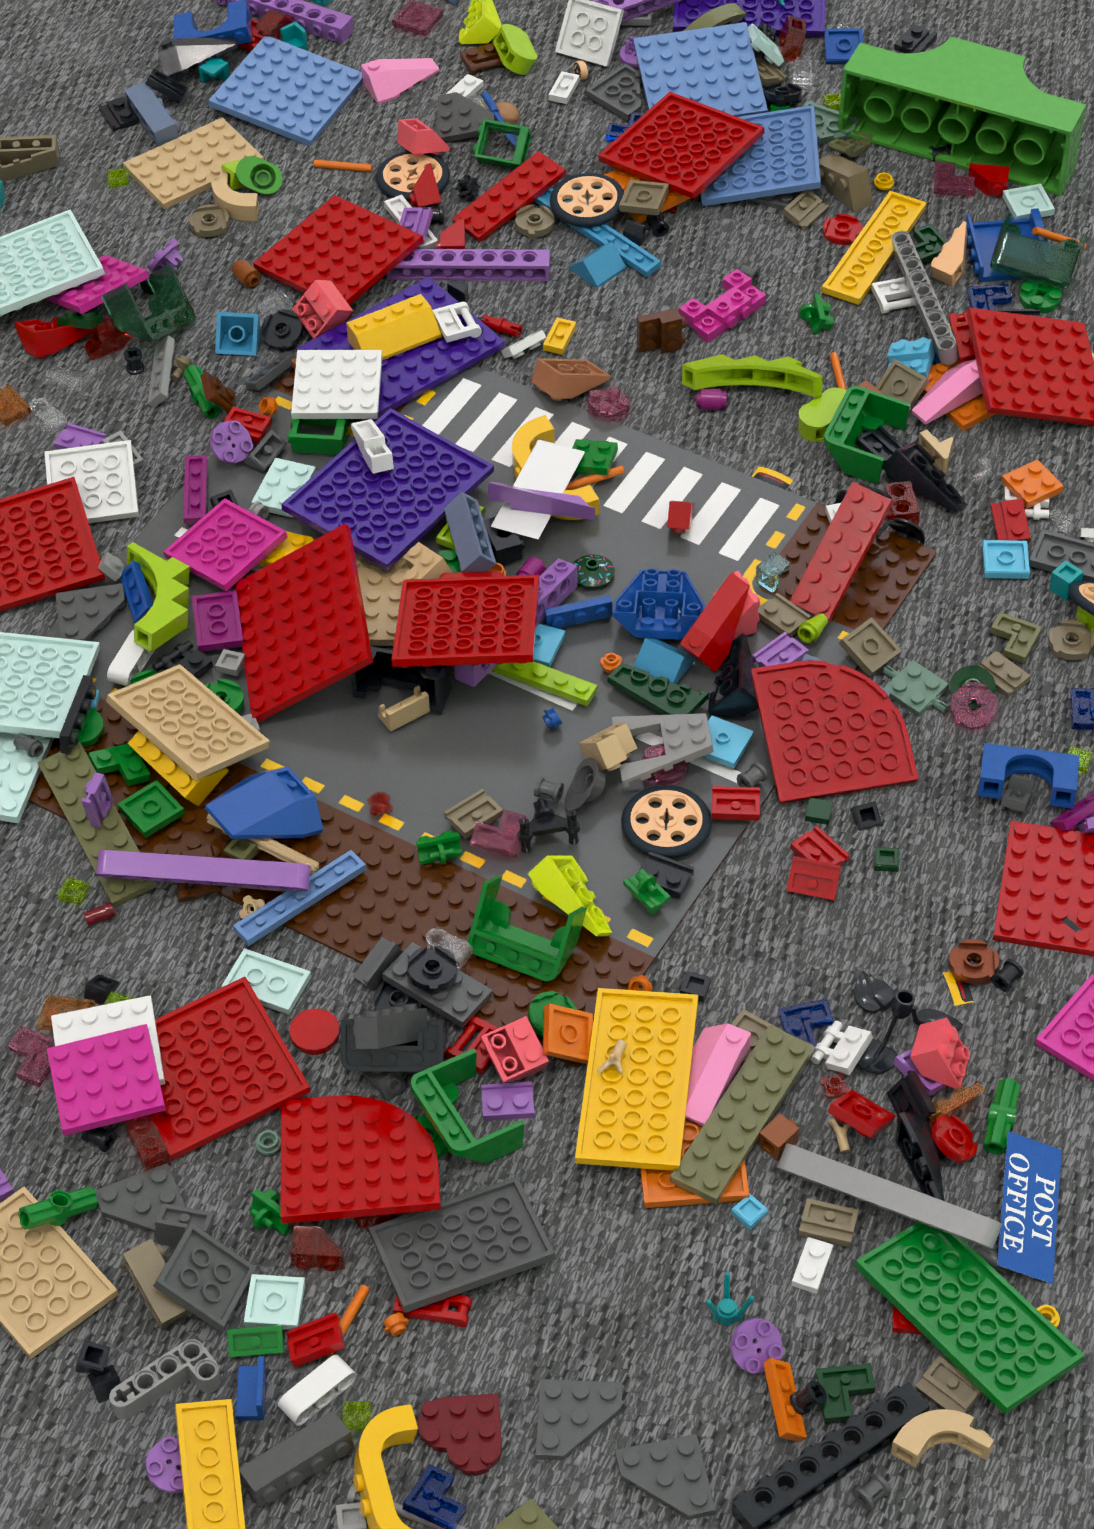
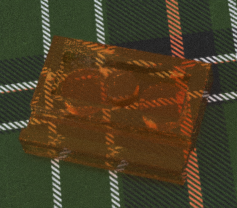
M9 383L6 384L5 388H0V421L4 426L22 418L25 413H31L30 406Z
M46 995V1001L43 1004L37 1023L38 1029L53 1031L52 1015L95 1007V1000Z
M978 1082L969 1088L964 1085L952 1093L954 1095L952 1098L946 1100L943 1097L933 1103L937 1113L929 1117L930 1121L933 1123L941 1115H947L976 1098L985 1091L981 1083Z

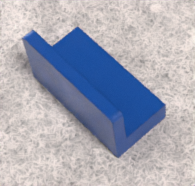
M264 1356L258 1357V1366H239L236 1404L237 1421L264 1420L267 1378Z

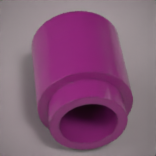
M701 389L700 393H696V406H700V410L721 411V408H726V391H721V389Z
M530 557L518 570L516 576L539 575L540 577L546 571L545 564L539 558Z

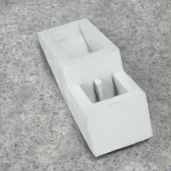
M373 420L351 423L356 442L371 472L378 473L394 469L392 452L385 444V436Z

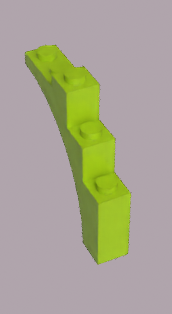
M721 354L682 364V384L693 390L727 385H758L788 389L814 398L822 396L823 376L802 367V362L789 356L767 361L756 355L734 360Z
M132 542L127 546V564L129 565L132 561L140 563L144 578L149 582L156 597L153 606L147 614L134 624V643L152 652L188 628V609L186 607L188 606L189 588L187 585L189 584L190 566L174 557L166 561Z

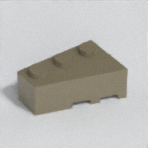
M56 135L0 137V180L2 182L59 166V146Z
M834 153L819 159L821 184L850 211L855 213L873 205L868 168Z
M151 1238L123 1253L122 1268L125 1272L129 1271L134 1280L133 1286L136 1291H140L145 1300L146 1307L160 1329H163L188 1315L190 1311L153 1287L165 1265L163 1259L166 1258V1255L159 1243L155 1245Z

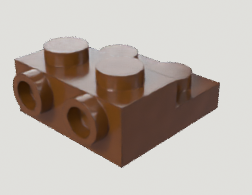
M677 308L637 317V349L639 353L654 349H660L662 354L681 350L682 344L686 342L684 332L682 331L683 328H686L684 316H680Z

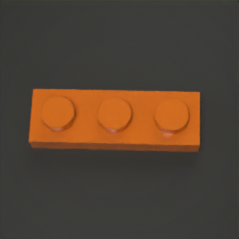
M769 1358L763 1362L779 1437L801 1442L807 1436L802 1415L798 1414L790 1403V1395L796 1392L790 1363Z

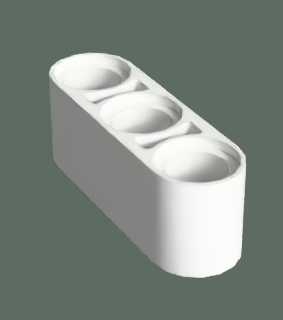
M134 630L131 631L108 669L107 679L110 682L129 686L131 678L137 673L142 672L154 652H150L134 643Z
M333 1355L287 1391L279 1400L278 1407L296 1426L303 1425L351 1386L357 1374L339 1355Z

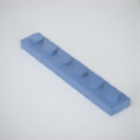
M352 850L348 851L312 874L309 880L308 891L287 890L234 924V932L250 946L366 871V864Z

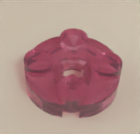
M610 386L608 389L589 391L587 409L593 415L598 417L599 414L605 415V419H619L627 414V410L629 411L630 400L624 393L620 392V388Z
M968 682L962 685L961 688L954 692L950 702V711L954 721L958 725L969 729H979L988 726L995 717L998 707L995 694L986 685L979 682ZM972 700L976 701L977 705H980V708H977L976 711L971 710L967 706V704H971Z
M664 743L646 748L642 760L666 755ZM683 760L673 764V768L664 771L663 768L653 772L648 780L657 781L658 785H675L684 779V775L688 773L689 762L686 763Z

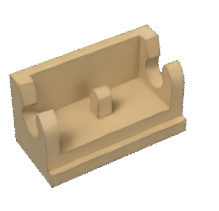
M420 686L414 688L413 696L385 709L384 704L379 706L378 717L390 732L430 712L429 695L426 691L421 693Z

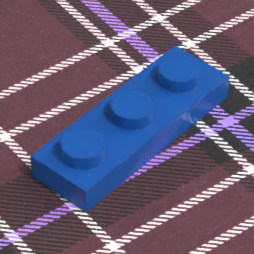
M132 561L124 569L120 578L134 622L137 623L147 614L153 603L140 563Z
M608 595L544 609L545 625L560 629L566 626L612 617V599Z

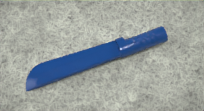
M487 91L482 93L481 96L490 109L489 111L494 113L497 121L505 123ZM505 133L509 141L516 147L517 140L512 134Z

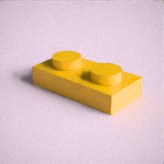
M556 318L543 343V351L563 355L576 330V322Z

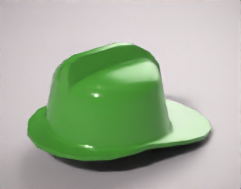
M244 157L236 167V175L240 183L259 193L272 194L282 185L283 177L279 168L259 157Z

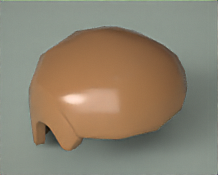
M510 102L496 103L505 123H517L520 115L518 108Z

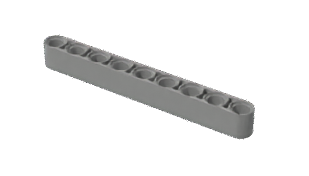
M897 231L891 237L895 258L928 335L932 339L940 362L945 365L953 364L958 360L954 335L909 233Z
M786 1143L777 1165L778 1169L988 1249L993 1250L1002 1227V1223L788 1143Z

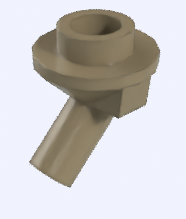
M180 355L179 358H174L173 365L177 368L170 376L173 382H177L187 367L192 365L190 364L191 359Z

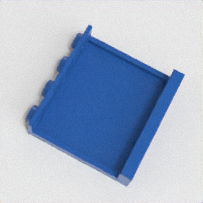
M1039 208L1031 209L1029 219L972 223L970 213H967L966 246L970 248V261H974L973 273L978 276L979 282L1052 277L1054 259L1048 239L1033 235L1032 233L1034 227L1045 229Z

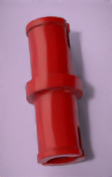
M486 314L482 316L485 320L481 319V321L491 330H495L496 333L501 335L505 333L517 338L521 336L518 333H522L523 326L521 324L508 322L502 317L498 319Z

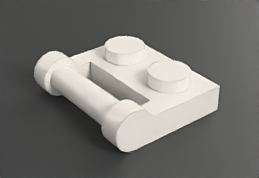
M904 277L872 283L871 290L882 314L889 313L890 310L911 306L917 308ZM906 297H912V298H908V299H903V300H898V301H893V302H887V301H890V300H895V299H900V298H906Z
M459 302L432 310L446 342L469 336L477 338L481 335L482 330L472 318L469 312L470 308L466 302ZM457 314L462 315L467 324L466 327L463 326Z

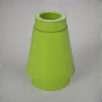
M820 613L801 623L798 629L799 638L805 643L815 642L828 624L827 617Z

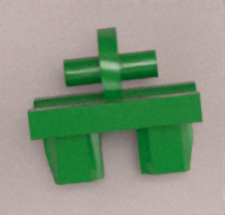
M814 293L813 302L811 304L805 303L798 313L802 320L810 322L812 334H819L821 329L831 330L834 319L832 316H828L831 309L830 303L823 302L820 294Z
M445 831L440 836L432 838L423 836L419 837L418 841H416L420 865L440 861L442 865L446 864V859L463 856L458 832Z
M641 869L633 877L625 879L623 885L631 892L635 899H638L646 907V910L651 915H654L663 908L665 903L670 901V895L656 882L657 879L654 875L647 874Z
M271 1188L263 1193L258 1189L253 1191L251 1194L253 1201L249 1208L250 1215L254 1217L253 1226L258 1230L266 1226L269 1229L273 1228L283 1236L287 1235L290 1231L291 1223L282 1224L281 1206L278 1204V1194Z

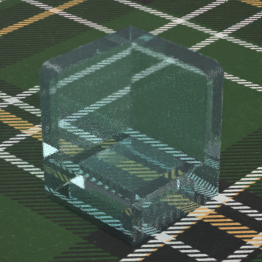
M773 552L756 566L755 582L773 593L778 589L779 575L790 567V562Z

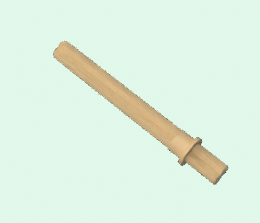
M208 814L207 823L221 829L227 835L212 816ZM271 838L248 839L257 843L259 849L287 863L310 865L311 875L319 870V862Z

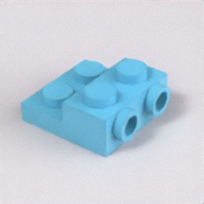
M922 337L916 341L902 339L896 343H891L887 355L889 360L888 367L896 359L928 378L936 353L932 339Z

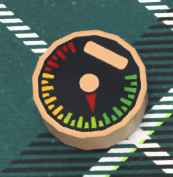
M582 60L574 63V74L580 75V80H585L588 76L587 65Z

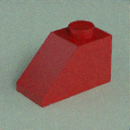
M431 163L426 165L409 195L410 204L415 208H423L424 206L432 208L439 206L441 203Z
M970 163L968 181L987 196L1002 197L1003 190H1007L1009 167Z
M464 219L458 220L440 233V241H436L437 249H465Z
M670 501L667 528H672V532L685 533V529H691L695 502Z

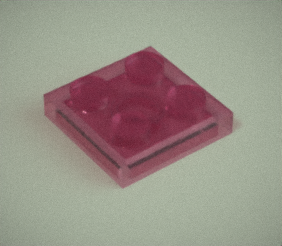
M409 0L392 19V26L426 36L443 16V9L415 0Z

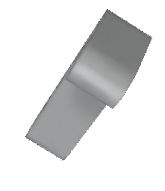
M188 1339L111 1390L109 1399L114 1415L120 1419L131 1418L190 1378L202 1392L212 1393L216 1391L221 1385V1376L217 1362L199 1340ZM193 1354L198 1355V1356L195 1357V1358H191V1359L188 1358L190 1355H193ZM172 1369L175 1370L174 1372H172V1373H170V1374H166V1373H165V1372L168 1371V1370H172ZM206 1374H213L209 1378H203ZM145 1385H152L148 1389H142Z

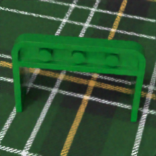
M860 386L848 388L823 439L824 445L840 469L848 475L878 485L884 458L854 448L856 437L861 434L862 430H876L878 426L883 427L884 424L905 431L911 404Z
M497 875L484 881L467 941L469 950L477 956L543 981H551L558 977L577 945L587 908L581 907L570 913L566 926L558 928L554 932L552 940L509 925L511 918L509 906L502 901L496 900L502 876Z
M474 1048L416 1073L411 1079V1092L451 1154L476 1163L486 1164L523 1147L524 1122L522 1120L475 1140L453 1106L459 1098V1091L455 1085L476 1076L477 1052Z

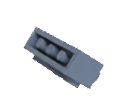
M145 81L124 90L127 102L157 146H161L179 137L178 130L180 128L176 119L172 120L169 109L164 108L161 98H157L155 90L146 85Z
M461 492L444 508L447 517L446 521L451 531V538L455 545V552L459 559L460 569L462 572H488L496 564L478 500Z

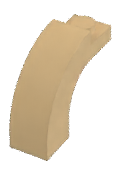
M221 169L220 176H217L216 180H211L214 204L223 211L224 209L227 210L229 217L232 219L258 221V194L233 191L229 187L230 174Z
M947 1409L932 1410L914 1417L902 1427L893 1441L891 1454L916 1468L929 1448L940 1443H952L987 1460L992 1452L994 1439L990 1438L985 1431L972 1428L974 1417L969 1414Z

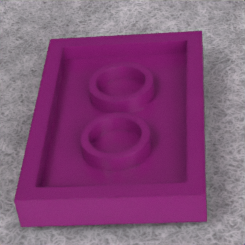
M237 591L192 596L198 650L203 652L242 646L244 642Z

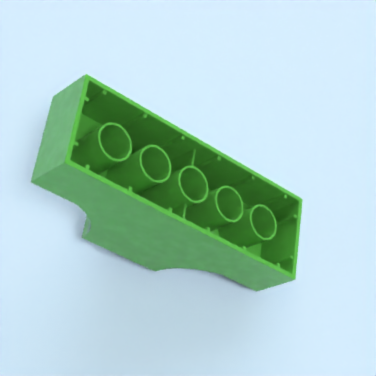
M950 37L941 46L919 53H896L860 43L843 69L838 128L841 133H844V130L850 129L854 122L848 121L849 115L860 119V122L855 128V133H849V137L871 140V143L933 160L932 149H929V146L936 148L950 144L951 155L945 154L947 152H938L937 154L944 155H937L935 161L969 170L970 163L1009 167L1008 182L1023 186L1041 184L1045 192L1061 196L1076 168L1087 104L1046 94L1034 86L1024 72L1025 56ZM861 131L863 133L869 135L871 134L874 136L871 139H869L864 136L858 135V132Z

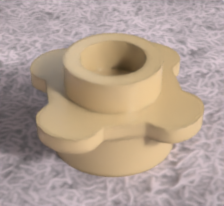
M250 895L243 898V909L239 912L240 917L244 919L264 906V900L253 899Z

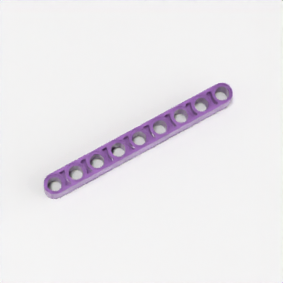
M99 850L96 875L118 879L308 891L311 866L301 863Z

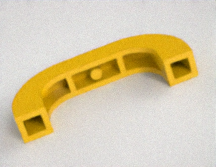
M546 415L528 421L514 435L512 441V463L516 479L538 439L555 444L554 427ZM591 485L575 490H564L563 494L580 496L589 506L595 508V516L599 515V498ZM551 515L559 519L581 520L580 518Z
M411 1404L393 1407L376 1415L364 1429L356 1449L353 1483L355 1491L360 1493L361 1515L366 1517L369 1529H411L400 1520L396 1513L381 1453L391 1446L408 1444L414 1441L418 1427Z

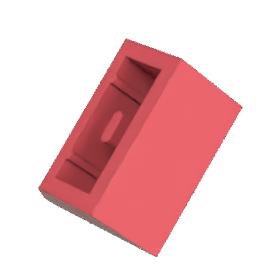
M418 119L398 120L397 143L413 153L414 156H424V153L440 155L442 152L450 150V147L434 130Z
M315 280L292 309L313 339L344 323L353 312L332 281Z
M739 571L733 573L737 577L742 579L744 582L749 584L748 580L746 578H743ZM750 586L733 640L742 633L749 635L757 632L760 600L758 595L752 592Z
M527 1016L480 1037L503 1083L521 1080L545 1069L549 1062L547 1056L543 1054V1048Z
M946 1017L919 1026L910 1058L921 1076L954 1089H959L965 1076L970 1052L967 1046L961 1042L957 1029L951 1025Z

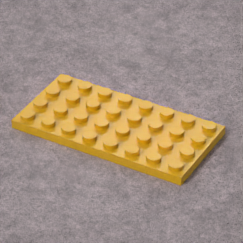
M598 988L576 1146V1164L669 1171L680 1169L698 995ZM619 1039L624 1040L627 1045L621 1057L623 1073L619 1074L615 1065H611L599 1073L597 1069L608 1059Z

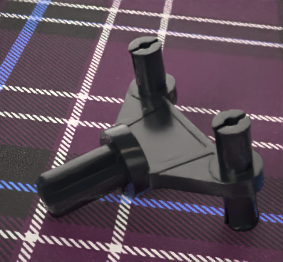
M538 798V801L533 803L535 814L532 821L529 822V819L524 818L523 823L522 818L519 820L518 840L521 842V851L527 853L526 847L528 852L532 850L531 840L533 836L566 831L569 836V844L574 845V840L575 844L579 842L578 832L580 831V823L577 821V812L575 810H571L572 816L570 810L566 812L567 818L555 815L554 811L548 807L546 800Z

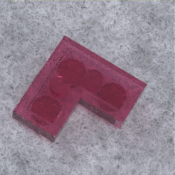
M935 162L934 194L974 196L975 177L955 176V163Z
M504 809L499 828L476 821L470 846L516 859L520 847V841L518 840L519 820L522 818L524 823V818L527 816Z
M21 1026L8 1044L10 1051L27 1057L16 1074L18 1079L40 1087L51 1071L47 1048L55 1047V1042L51 1037Z

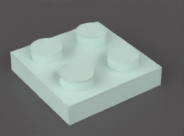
M752 23L748 27L752 47L758 52L761 50L765 54L764 57L771 64L775 63L780 66L784 59L779 47Z
M1041 184L1003 190L1002 197L1015 220L1029 219L1031 209L1039 208L1041 217L1054 215L1055 208Z
M252 1274L244 1326L254 1327L282 1324L283 1330L299 1327L305 1278Z

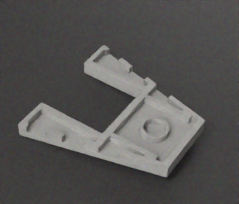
M706 713L612 717L613 725L616 723H627L632 736L661 730L666 755L621 764L620 772L624 788L629 786V782L640 778L643 781L650 778L653 772L663 768L664 771L673 768V764L683 760L687 763L714 752Z

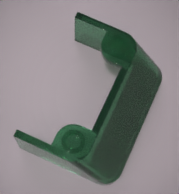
M1008 213L1001 227L991 258V269L1060 289L1068 288L1080 265L1087 234L1083 233L1080 242L1075 239H1067L1062 241L1060 245L1021 235V228L1015 223H1010L1012 214Z
M172 264L149 274L150 278L147 279L154 293V296L150 297L148 301L149 309L153 315L143 318L127 283L101 295L114 326L118 330L147 342H153L195 322V312Z

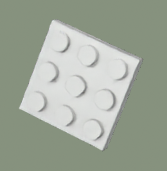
M569 0L555 52L609 67L624 10L589 0Z

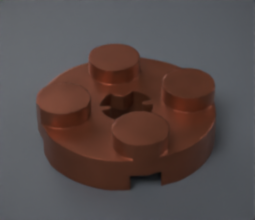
M977 939L959 942V946L951 949L948 961L949 969L954 979L968 984L991 983V977L997 973L999 967L997 951L995 949L992 951L991 948L987 947L988 943ZM971 959H976V963L979 964H971L969 962Z

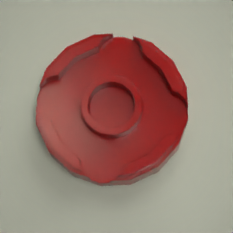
M837 214L834 218H827L823 223L825 239L837 245L852 244L863 229L862 223L860 224L855 216L849 214Z
M309 1009L295 1016L290 1024L289 1034L295 1048L297 1047L305 1054L318 1055L332 1049L331 1046L338 1042L340 1026L337 1018L331 1012L323 1009Z
M942 1114L932 1123V1138L941 1152L949 1159L958 1163H966L976 1154L977 1144L976 1142L973 1144L971 1139L973 1137L972 1131L958 1117L953 1115L947 1117L946 1114Z

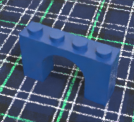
M247 0L228 3V17L221 26L209 31L197 30V24L192 11L174 15V39L237 37L238 45L252 42L251 11Z
M984 743L978 796L1002 799L1006 778L1012 774L1029 773L1043 778L1050 785V806L1074 809L1079 755Z

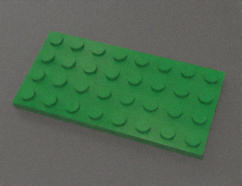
M917 1222L855 1262V1268L1004 1414L1010 1412L1084 1360L1085 1355L962 1238Z

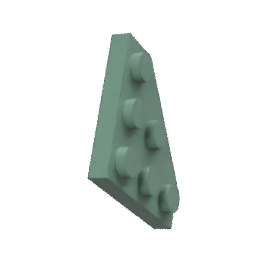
M806 101L804 106L814 105L818 144L831 142L837 138H850L849 133H853L860 122V119L849 115L848 121L854 123L850 129L844 130V133H841L838 128V111L810 101Z

